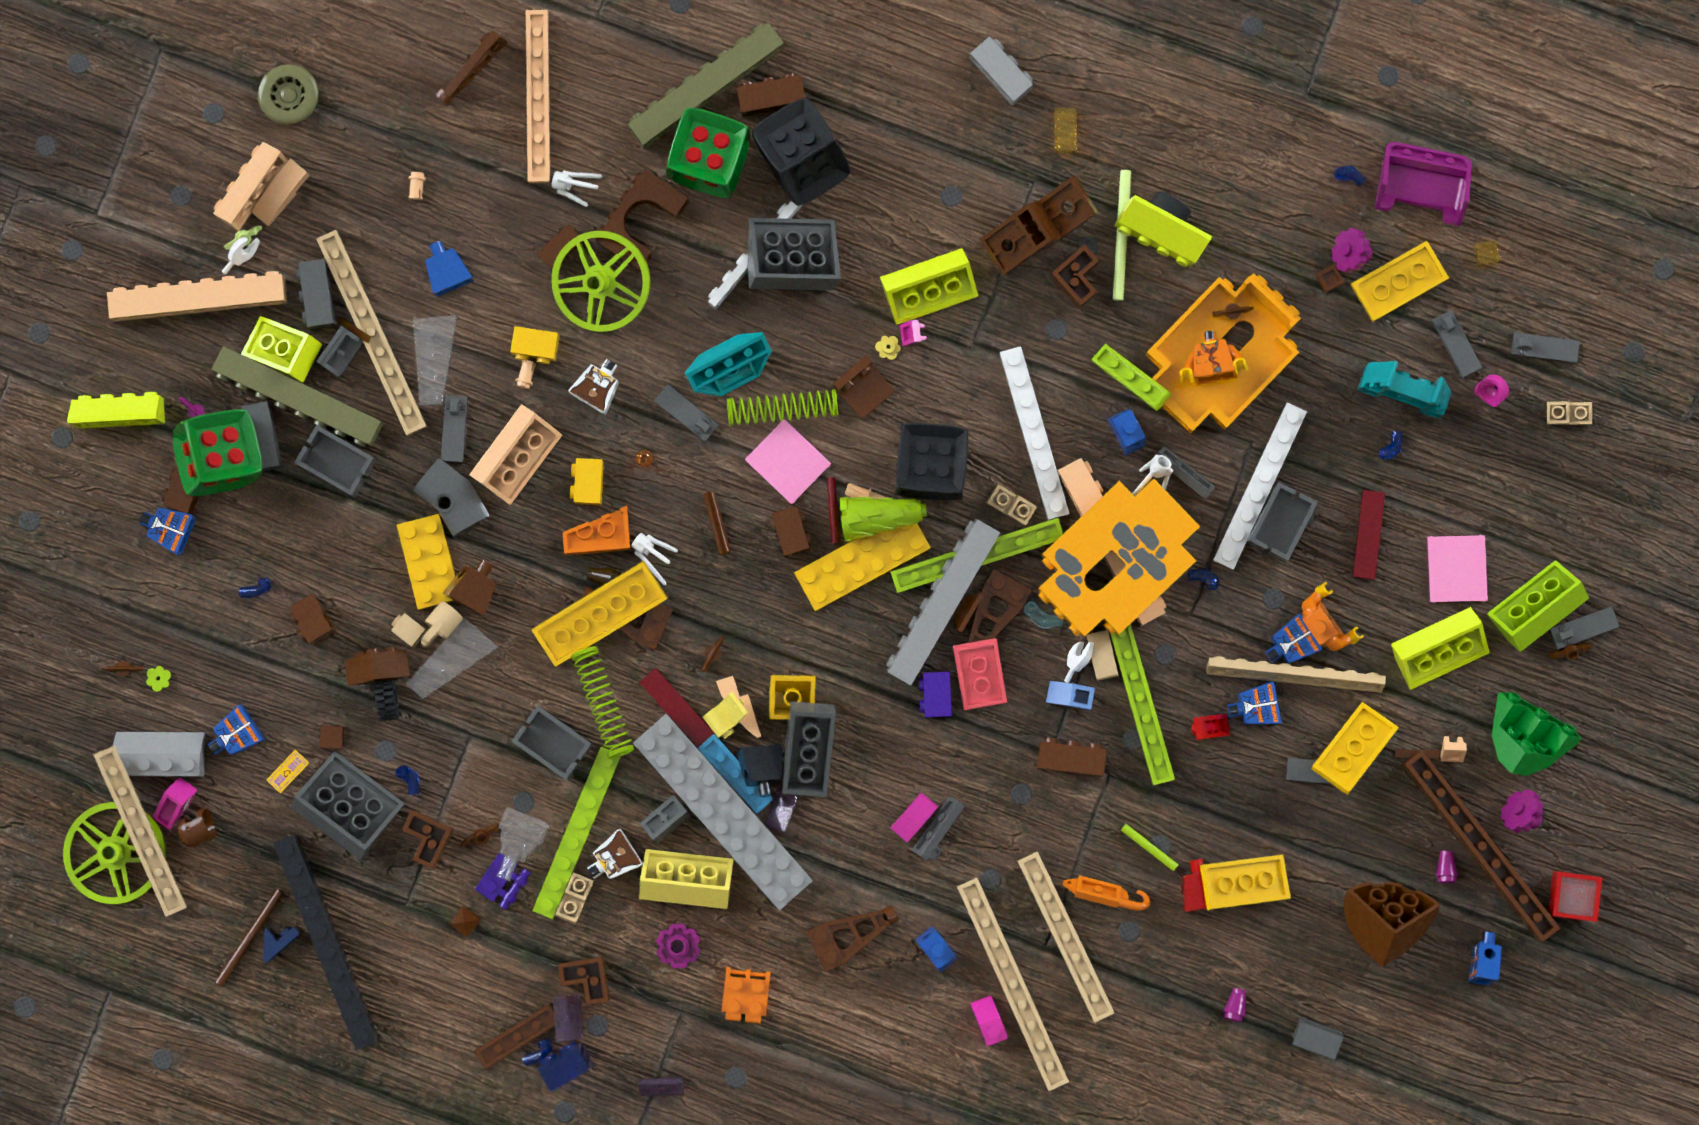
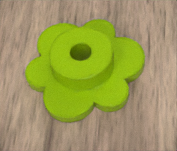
M157 666L156 669L151 668L147 671L148 679L146 683L152 686L154 691L159 692L163 687L167 688L169 686L168 680L171 678V673L168 670H164L162 666Z

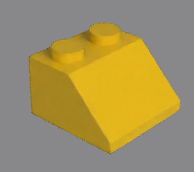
M771 675L769 718L788 720L790 701L815 703L816 677Z

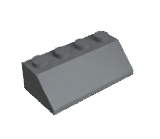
M116 732L113 746H116L129 776L204 777L205 732Z

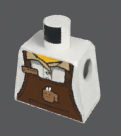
M608 359L605 360L600 369L591 364L568 392L606 415L619 384L618 380L612 377L617 365Z
M618 829L593 852L598 861L589 866L588 870L594 879L604 872L609 879H612L642 866L643 862L622 829Z

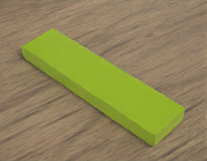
M1104 344L1091 359L1096 366L1156 411L1171 396L1168 390L1107 344Z

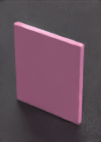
M785 419L782 422L780 421V424L745 459L791 505L831 465Z
M1485 535L1427 537L1430 602L1488 601Z

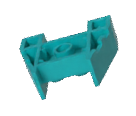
M1397 361L1372 362L1365 366L1357 391L1377 398L1383 395L1420 408V413L1437 419H1441L1444 416L1452 391L1443 377L1438 378L1432 384L1426 379L1418 378V380L1409 378L1410 374L1397 371L1395 373Z

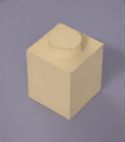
M405 613L402 616L398 615L391 624L393 626L391 631L413 648L416 647L428 631Z

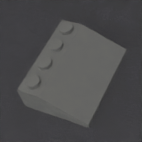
M749 218V289L835 290L841 279L835 220Z
M334 751L296 794L290 808L359 860H362L405 803Z

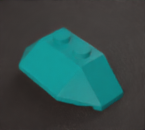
M763 332L738 334L699 354L685 371V375L694 392L723 396L759 377L772 350Z

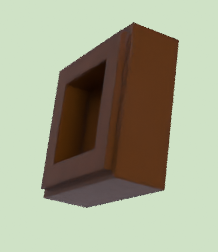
M1335 264L1315 274L1325 294L1345 283Z
M321 726L320 748L343 749L344 727Z

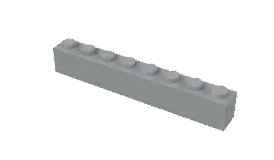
M975 519L974 522L970 520L964 530L967 533L963 541L958 540L953 549L955 555L952 560L947 559L942 568L944 574L941 579L936 578L932 584L931 590L933 592L930 598H924L919 607L922 610L920 615L913 617L908 626L911 629L907 637L905 635L902 636L897 645L900 648L896 656L892 654L886 664L889 667L887 669L888 673L909 685H912L1000 532L978 519Z

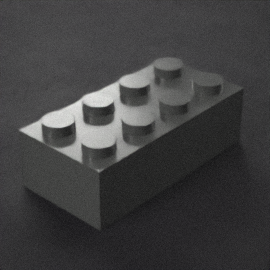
M790 701L781 781L782 794L827 797L836 719L835 705Z

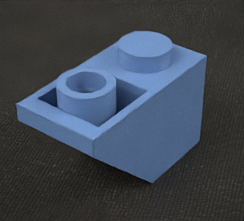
M1050 681L1046 703L1090 711L1095 688Z

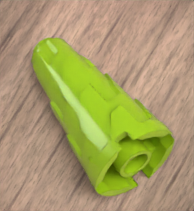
M871 497L840 498L841 521L845 541H853L859 538L874 536L875 533L896 530L897 527L917 524L919 521H923V517H927L926 503L922 504L921 500L871 499Z

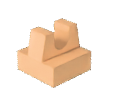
M1444 736L1440 754L1441 761H1464L1467 747L1462 737H1457L1456 742H1449V737Z

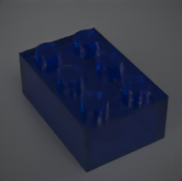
M574 1041L559 1050L561 1055L557 1056L554 1053L540 1062L542 1066L537 1070L550 1092L555 1091L595 1066L582 1042L576 1045Z

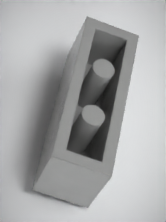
M989 36L970 53L969 58L1013 106L1032 90L1033 84L1031 82L1033 80L1026 71L1021 72L1017 67L1018 63L1011 55L1007 56L1003 52L1004 47L997 39L993 40Z

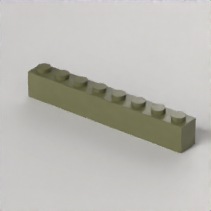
M769 22L765 25H758L753 29V34L746 38L744 36L735 43L736 46L731 50L726 49L717 56L718 59L713 63L707 62L700 68V72L695 76L691 74L686 77L680 87L677 89L673 87L665 93L666 97L662 100H655L647 106L648 110L641 114L639 112L632 116L628 127L642 147L646 149L679 125L686 107L701 109L784 49V42Z
M224 346L211 369L217 373L216 378L228 382L230 379L236 382L235 386L246 392L248 389L256 392V397L264 401L270 398L276 401L275 406L283 410H287L289 407L295 410L294 415L306 420L308 416L315 420V425L323 429L329 426L335 429L334 434L342 438H346L348 435L354 438L353 443L363 448L366 445L373 446L384 424L370 415Z

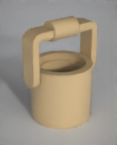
M441 601L425 620L430 629L421 639L422 647H428L438 635L447 639L463 621V617L446 602Z

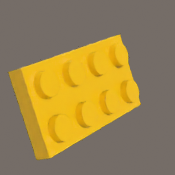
M1425 241L1351 283V287L1371 321L1374 322L1443 283L1449 277L1428 241Z
M440 514L397 524L417 609L421 610L437 606L441 601L446 603L454 601L443 594L444 590L456 576Z
M1362 702L1311 769L1348 795L1399 727Z
M1283 855L1200 866L1207 910L1291 899Z

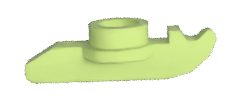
M254 226L247 231H238L235 239L224 245V248L226 250L230 249L238 239L243 237L247 238L245 246L251 242V236L256 235L262 227Z

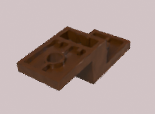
M1072 176L1039 201L1025 205L981 237L980 241L1003 276L1038 251L1050 248L1099 212L1076 176ZM1067 200L1073 204V210L1070 213L1064 208ZM1007 239L1013 243L1011 251L1005 248V241Z

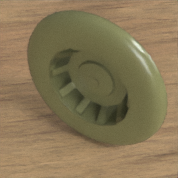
M281 65L270 70L263 77L258 88V101L262 111L268 118L281 124H295L303 121L314 111L318 102L319 93L315 79L307 70L296 65Z

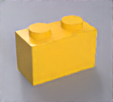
M514 326L510 352L517 360L534 358L537 359L538 363L550 364V361L556 362L560 336L556 332Z
M576 458V464H572L571 477H575V484L570 487V499H574L575 504L602 505L604 461L602 459Z

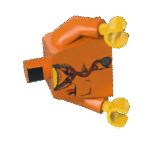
M1206 331L1203 333L1204 343H1198L1194 346V351L1190 353L1184 368L1179 373L1181 383L1185 379H1190V383H1193L1195 379L1196 384L1201 385L1238 378V371L1240 369H1246V371L1249 369L1243 355L1233 345H1227L1225 339L1217 340L1215 331Z
M1327 582L1317 586L1315 592L1302 603V620L1320 646L1328 647L1331 651H1337L1350 643H1357L1364 636L1356 634L1355 631L1359 629L1358 627H1354L1346 635L1342 633L1321 602L1322 598L1333 592L1332 589L1326 590L1325 585Z

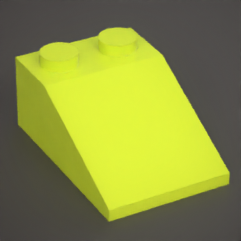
M260 316L241 355L303 383L322 343L309 334Z

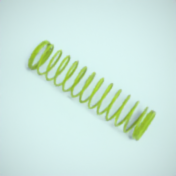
M832 389L833 411L831 407L828 390H825L824 410L820 392L817 390L816 414L810 391L807 395V413L802 392L799 393V413L797 411L794 394L791 393L790 415L785 394H782L781 414L776 394H774L773 417L771 413L768 396H765L764 416L760 397L757 396L756 419L754 415L751 397H748L747 418L745 414L743 399L740 397L739 421L736 413L734 399L727 398L729 426L734 425L733 409L736 422L738 425H740L741 405L745 423L747 425L749 424L751 406L754 423L757 424L758 402L762 421L764 423L766 422L768 404L771 421L774 422L775 400L779 419L781 422L783 421L784 417V401L788 419L790 421L792 420V399L794 403L796 417L798 420H800L801 416V399L806 419L808 420L809 418V399L811 400L813 415L815 418H817L818 397L823 417H826L827 398L831 416L838 417L836 389Z
M593 646L572 654L571 658L573 661H576L574 663L575 667H581L577 671L578 675H584L580 679V683H587L583 687V691H590L586 695V699H593L589 703V707H597L592 711V715L600 716L594 722L603 723L597 730L601 732L606 731L600 738L604 740L609 739L603 746L607 748L612 747L606 754L609 759L628 754L635 748L633 745H628L610 752L632 740L606 746L608 742L629 732L626 731L612 737H603L608 732L623 727L626 724L623 723L609 729H600L605 724L620 719L623 716L620 715L606 721H597L602 716L617 711L620 708L617 707L603 713H594L597 709L614 703L617 700L614 699L600 705H591L594 701L614 693L611 691L601 696L588 697L591 693L611 685L608 683L598 688L585 689L593 682L608 677L604 675L595 680L582 681L590 674L605 669L601 667L592 672L579 673L587 666L602 661L598 659L589 664L576 665L584 658L599 653L597 647Z

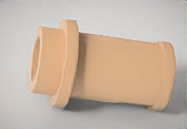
M411 172V176H409L411 181L408 198L422 200L423 182L426 181L424 173Z
M522 360L519 378H516L517 387L529 389L533 385L531 380L536 363Z

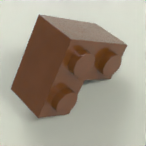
M1085 244L1054 270L1050 276L1078 309H1081L1097 293V290L1084 276L1097 266L1099 260Z
M312 593L290 606L292 610L290 616L300 628L297 632L303 642L316 646L338 633L315 594Z
M397 647L384 648V652H380L379 648L369 649L366 652L354 653L353 658L344 660L348 686L410 676L406 650L397 651Z
M411 810L402 830L422 839L412 860L431 869H436L455 829L416 810Z
M604 956L558 964L561 986L583 983L586 1005L610 1001Z

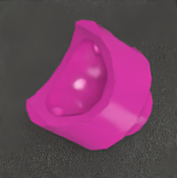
M1491 374L1476 385L1475 394L1490 406L1497 407L1508 397L1509 387L1502 377Z

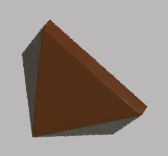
M977 593L961 599L953 613L958 633H962L984 594Z

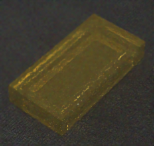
M1054 108L1055 152H1077L1076 108Z

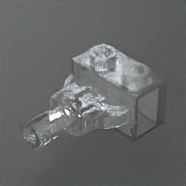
M506 807L498 827L501 831L502 844L499 853L502 855L505 853V856L496 875L497 877L503 879L504 876V880L510 881L516 863L518 861L524 863L527 855L531 854L537 846H542L550 827L547 822Z

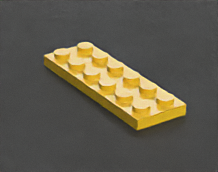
M918 524L897 527L896 530L875 533L874 536L855 539L794 572L816 612L926 552L931 547Z
M642 561L532 628V632L556 667L571 658L572 654L591 646L665 601L667 596L646 563Z

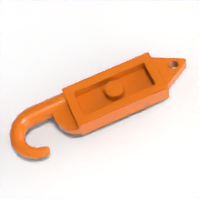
M1080 875L1078 878L1064 880L1062 884L1075 894L1074 897L1115 908L1119 906L1134 911H1142L1148 908L1150 904L1149 896L1143 891H1136L1138 895L1143 897V902L1128 900V893L1122 886Z

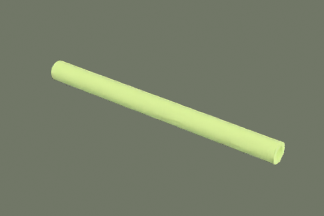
M1130 170L1120 171L1118 217L1125 203L1130 200ZM1117 228L1112 300L1123 301L1127 236L1118 231L1119 228Z

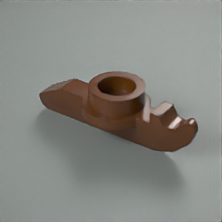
M1231 303L1225 310L1212 313L1213 317L1227 316L1229 319H1237L1241 313H1247L1253 310L1254 307H1239L1237 304Z
M724 635L719 637L714 646H709L705 650V657L707 659L700 670L703 673L709 668L711 662L717 661L720 658L721 651L719 648L723 643Z
M1586 643L1571 644L1563 649L1550 652L1548 655L1553 659L1565 657L1568 660H1575L1578 658L1579 652L1585 653L1586 650L1592 649V645Z
M119 661L115 666H106L101 668V670L115 672L118 676L125 677L130 672L143 671V666H130L127 661Z
M496 823L485 829H477L472 835L463 840L461 846H472L474 842L479 845L487 843L489 836L501 828L500 824Z

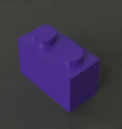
M950 672L923 673V678H919V691L924 693V700H920V713H924L925 718L951 717Z

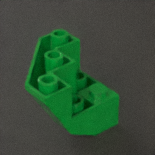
M1499 692L1492 739L1498 760L1511 774L1527 776L1546 769L1581 741L1582 738L1576 733L1577 730L1572 725L1562 722L1550 715L1546 710L1534 706L1514 692Z

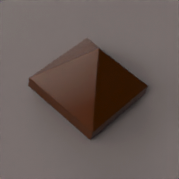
M463 906L450 922V925L465 937H468L480 922V919Z

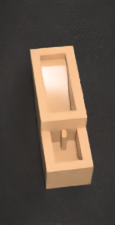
M290 158L264 191L253 208L252 213L269 227L296 196V191L310 175Z
M733 676L716 681L723 699L733 692L739 701L741 699L744 700L742 705L748 714L740 723L756 738H761L762 736L749 695L739 696Z

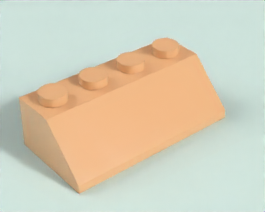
M264 142L254 148L251 160L248 164L245 163L241 167L237 180L229 184L226 190L228 193L214 207L215 212L213 214L237 231H240L264 191L288 161L281 151Z
M521 404L469 475L511 505L561 438L562 434L536 413Z

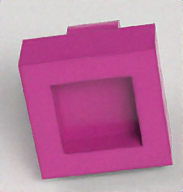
M910 320L900 324L902 345L911 346L925 340L927 337L920 334V329L924 328L925 325L919 324L918 320Z

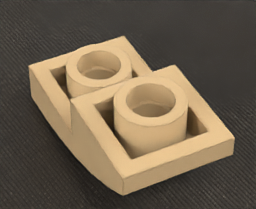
M1547 402V424L1592 425V402Z
M999 484L995 485L985 502L1025 526L1037 506L1019 495H1015Z
M1104 630L1087 634L1088 642L1094 643L1091 658L1097 681L1119 676L1109 631Z
M573 872L555 916L576 925L594 881Z

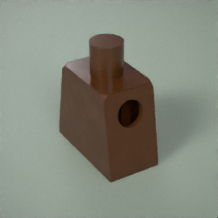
M481 559L476 570L468 566L463 567L444 590L443 594L474 613L484 616L496 586V582L487 577L493 565Z

